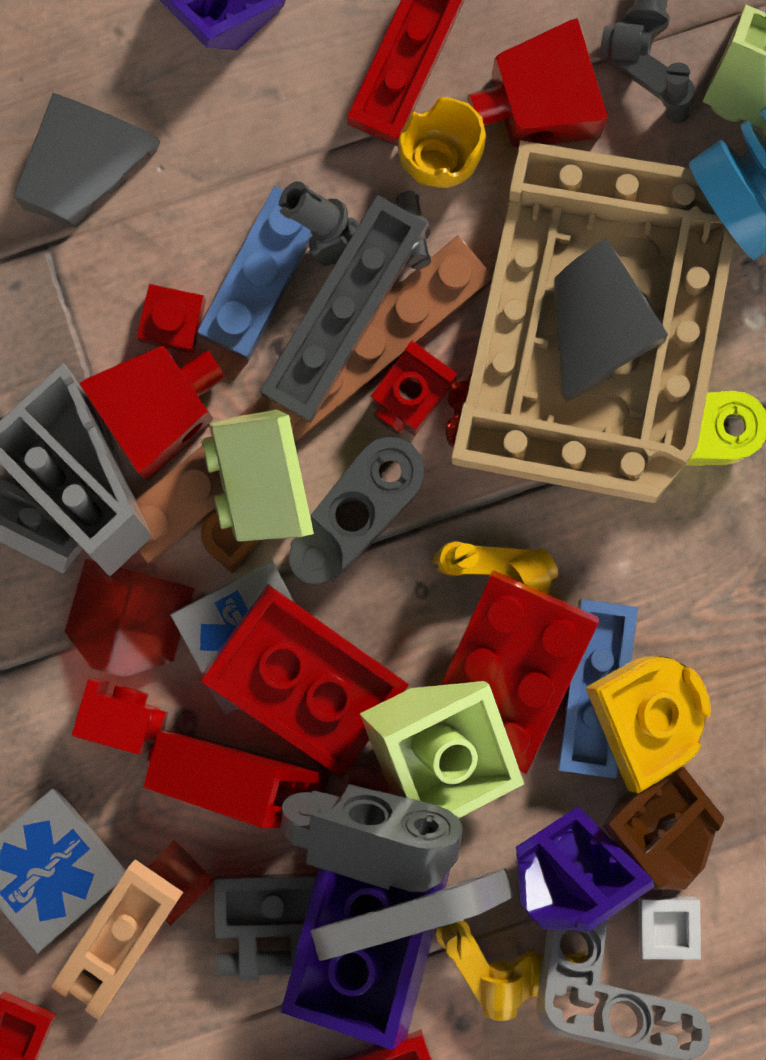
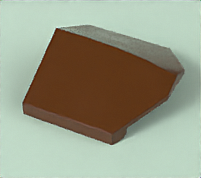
M682 766L640 793L631 791L626 793L617 801L602 827L613 841L653 879L654 887L652 890H685L704 870L715 833L721 829L724 816L685 767Z

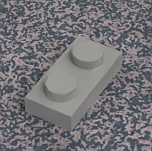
M0 478V542L64 573L82 551V548L27 491Z

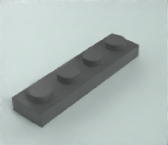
M377 194L260 389L261 395L311 424L426 232V222Z

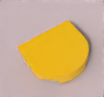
M644 656L625 664L585 687L628 791L635 793L644 791L687 764L699 752L701 743L698 742L703 733L705 717H710L711 708L703 681L696 671L690 667H686L682 663L668 657Z

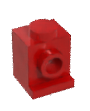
M411 340L403 354L371 394L370 403L377 408L373 416L381 424L398 435L405 429L413 436H416L455 384L457 373ZM407 381H413L420 386L421 394L413 400L405 399L399 392L400 386Z
M100 678L88 679L71 736L137 755L147 752L150 743L155 744L158 731H164L168 712L160 710V707L147 704L149 694L146 692L115 685L113 694L107 692L110 681Z

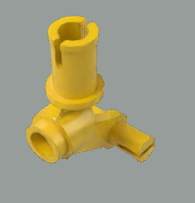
M454 541L441 547L434 554L432 560L433 565L438 564L439 566L435 570L448 576L491 575L492 570L548 595L551 581L558 577L557 566L551 555L544 548L534 551L531 549L473 546Z
M466 919L434 929L438 943L446 949L448 956L453 959L477 1001L483 1007V1015L497 1021L511 1020L517 1016L518 1008L529 997L538 996L543 955H537L534 949H527L524 954L512 963L493 961L488 964L470 931ZM586 952L563 954L568 961L578 964L583 963L588 956Z

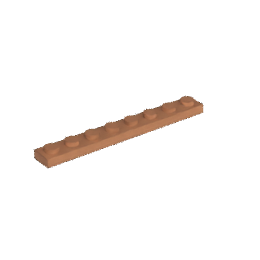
M456 236L431 257L430 265L423 269H416L388 293L311 424L264 396L259 398L239 416L277 409L289 415L295 445L298 444L396 363L411 340L419 344L492 283L493 275L460 236ZM202 446L136 500L152 535V538L138 550L149 564L154 563L200 525L207 515L216 509L214 495L224 493L219 471L208 472Z

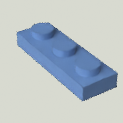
M276 186L271 190L197 331L203 339L247 361L250 360L303 259L309 247V239L312 237L310 229L292 219L284 217L279 210L282 207L279 206V199L284 190Z
M580 599L578 600L577 608L599 617V624L566 691L556 769L616 779L618 766L585 687L631 662L638 607Z

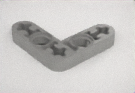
M504 868L458 882L425 896L313 929L311 934L318 959L322 961L471 918L515 897L507 869Z
M608 919L591 931L547 929L537 996V1015L541 1024L549 1032L560 1037L658 1060H693L702 1056L707 1050L711 1039L710 1026L705 1016L697 1008L680 1002L600 984ZM567 931L581 934L588 944L587 959L581 964L568 961L562 954L560 940ZM568 992L570 993V1003L574 1006L590 1008L596 1005L595 997L599 998V1003L593 1016L576 1014L569 1017L565 1022L563 1021L562 1010L554 1007L553 1000L564 996ZM615 1003H623L629 1006L637 1017V1028L630 1038L618 1035L610 1025L609 1013ZM681 1019L682 1030L691 1033V1042L682 1044L678 1048V1039L674 1035L662 1032L651 1035L653 1025L667 1027L679 1023ZM592 1022H594V1030L590 1028Z

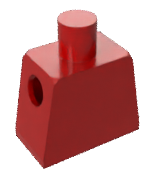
M578 18L569 20L498 54L494 59L492 69L494 88L467 95L468 103L482 116L484 126L505 121L511 144L518 148L521 140L548 145L597 139L601 137L608 120Z
M161 346L86 378L79 385L138 474L148 480L158 473L213 420V417L199 396L227 379L209 350L179 368L166 347Z

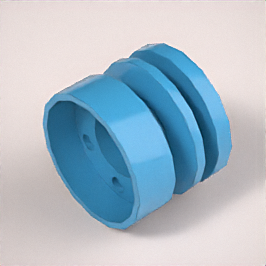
M765 107V108H763L760 112H761V115H762L764 121L766 122V107ZM747 120L740 125L743 138L749 149L747 153L740 157L731 146L719 140L689 162V167L707 201L729 233L751 259L757 260L766 254V139L764 140L753 124Z

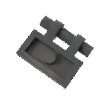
M317 873L215 877V939L239 938V952L217 953V977L240 976V982L258 981L259 975L291 974ZM291 936V951L259 952L258 937Z

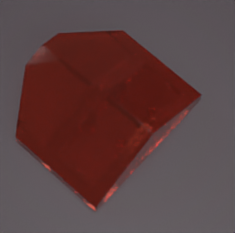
M85 558L64 632L92 669L105 673L128 677L175 662L182 636L171 617V613L192 602L195 588L124 568H119L109 576L95 561Z

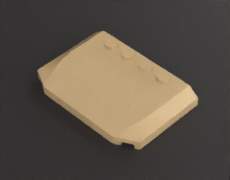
M520 141L510 187L508 210L466 403H463L452 454V465L656 503L693 456L698 446L735 241L707 201L690 168ZM607 238L668 333V336L661 345L614 370L613 377L566 403L561 394L562 373L557 339L558 318L554 298V278L577 257Z

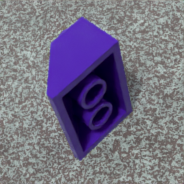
M318 868L280 1013L391 1050L395 1049L407 1037L434 929L322 961L318 959L311 930L446 888L450 870L438 885L427 891L410 892L391 886L389 890Z

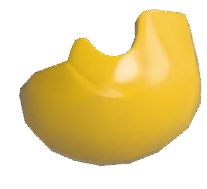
M450 97L438 98L434 106L424 113L412 112L397 143L401 167L422 186L450 188L463 183L472 176L484 152L486 133L482 116L469 103Z

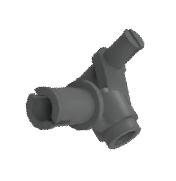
M634 0V5L627 10L624 19L617 22L615 26L605 25L601 40L600 59L609 60L611 65L660 99L667 108L666 117L669 121L682 123L689 117V106L695 98V87L689 79L690 69L681 62L673 63L667 67L650 56L652 40L667 29L670 17L666 12L668 0Z
M300 181L290 183L280 196L279 206L282 207L279 210L284 217L292 219L310 229L312 237L309 239V248L314 258L323 266L336 264L359 226V223L354 218H348L346 205L338 199H325ZM406 191L396 197V204L398 207L427 223V230L409 258L407 265L408 267L411 266L412 269H423L431 263L426 240L431 234L429 222L421 214L419 195H415L414 191Z

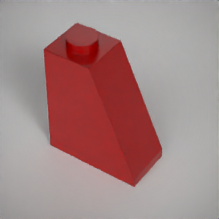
M158 731L156 742L147 756V774L143 788L260 828H280L283 802L289 796L296 793H312V791L325 793L330 773L190 734Z

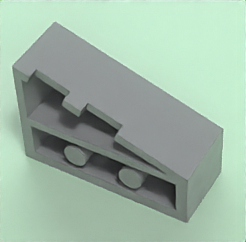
M63 363L0 420V464L77 544L111 576L152 538V535L89 398L70 369Z

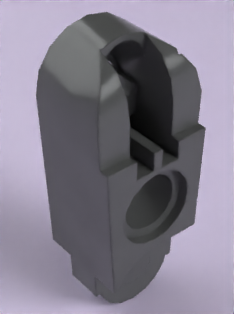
M384 437L374 440L361 451L310 515L314 534L295 537L290 543L292 548L290 550L289 563L291 570L299 580L310 585H321L329 581L334 582L416 498L423 484L425 467L420 453L411 443L402 438ZM385 461H395L399 464L402 472L398 480L386 482L380 477L379 469ZM350 502L360 503L369 513V520L366 526L354 532L342 529L336 521L339 509Z
M348 784L342 797L318 791L296 793L289 796L283 802L280 820L281 832L291 841V844L307 849L306 864L389 890L391 886L410 892L427 891L442 881L450 868L458 860L463 827L456 815L438 805Z

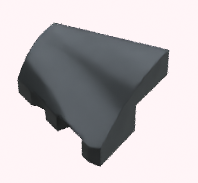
M52 93L14 193V198L24 210L76 227L93 211L94 204L101 196L112 194L125 182L123 176L147 153L153 156L157 152L160 141L158 137L121 119L75 100Z
M607 238L577 257L554 278V298L558 318L557 339L562 373L561 394L566 403L613 377L614 370L666 341L668 333Z

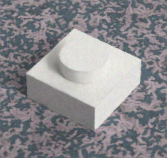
M640 896L638 898L639 956L642 959L701 960L700 900L692 896Z

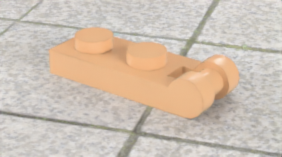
M134 860L104 903L51 988L64 997L68 993L72 994L87 1005L84 1011L99 1020L183 892L137 860ZM87 970L88 972L96 976L98 979L103 981L102 984L100 985L97 982H95L93 979L85 975L83 971Z

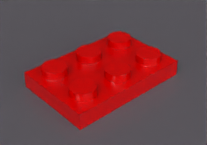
M492 570L440 685L485 681L490 685L520 772L528 773L599 624V617Z
M268 583L200 676L202 683L341 778H343L370 740L360 713L404 692L409 686L404 679Z

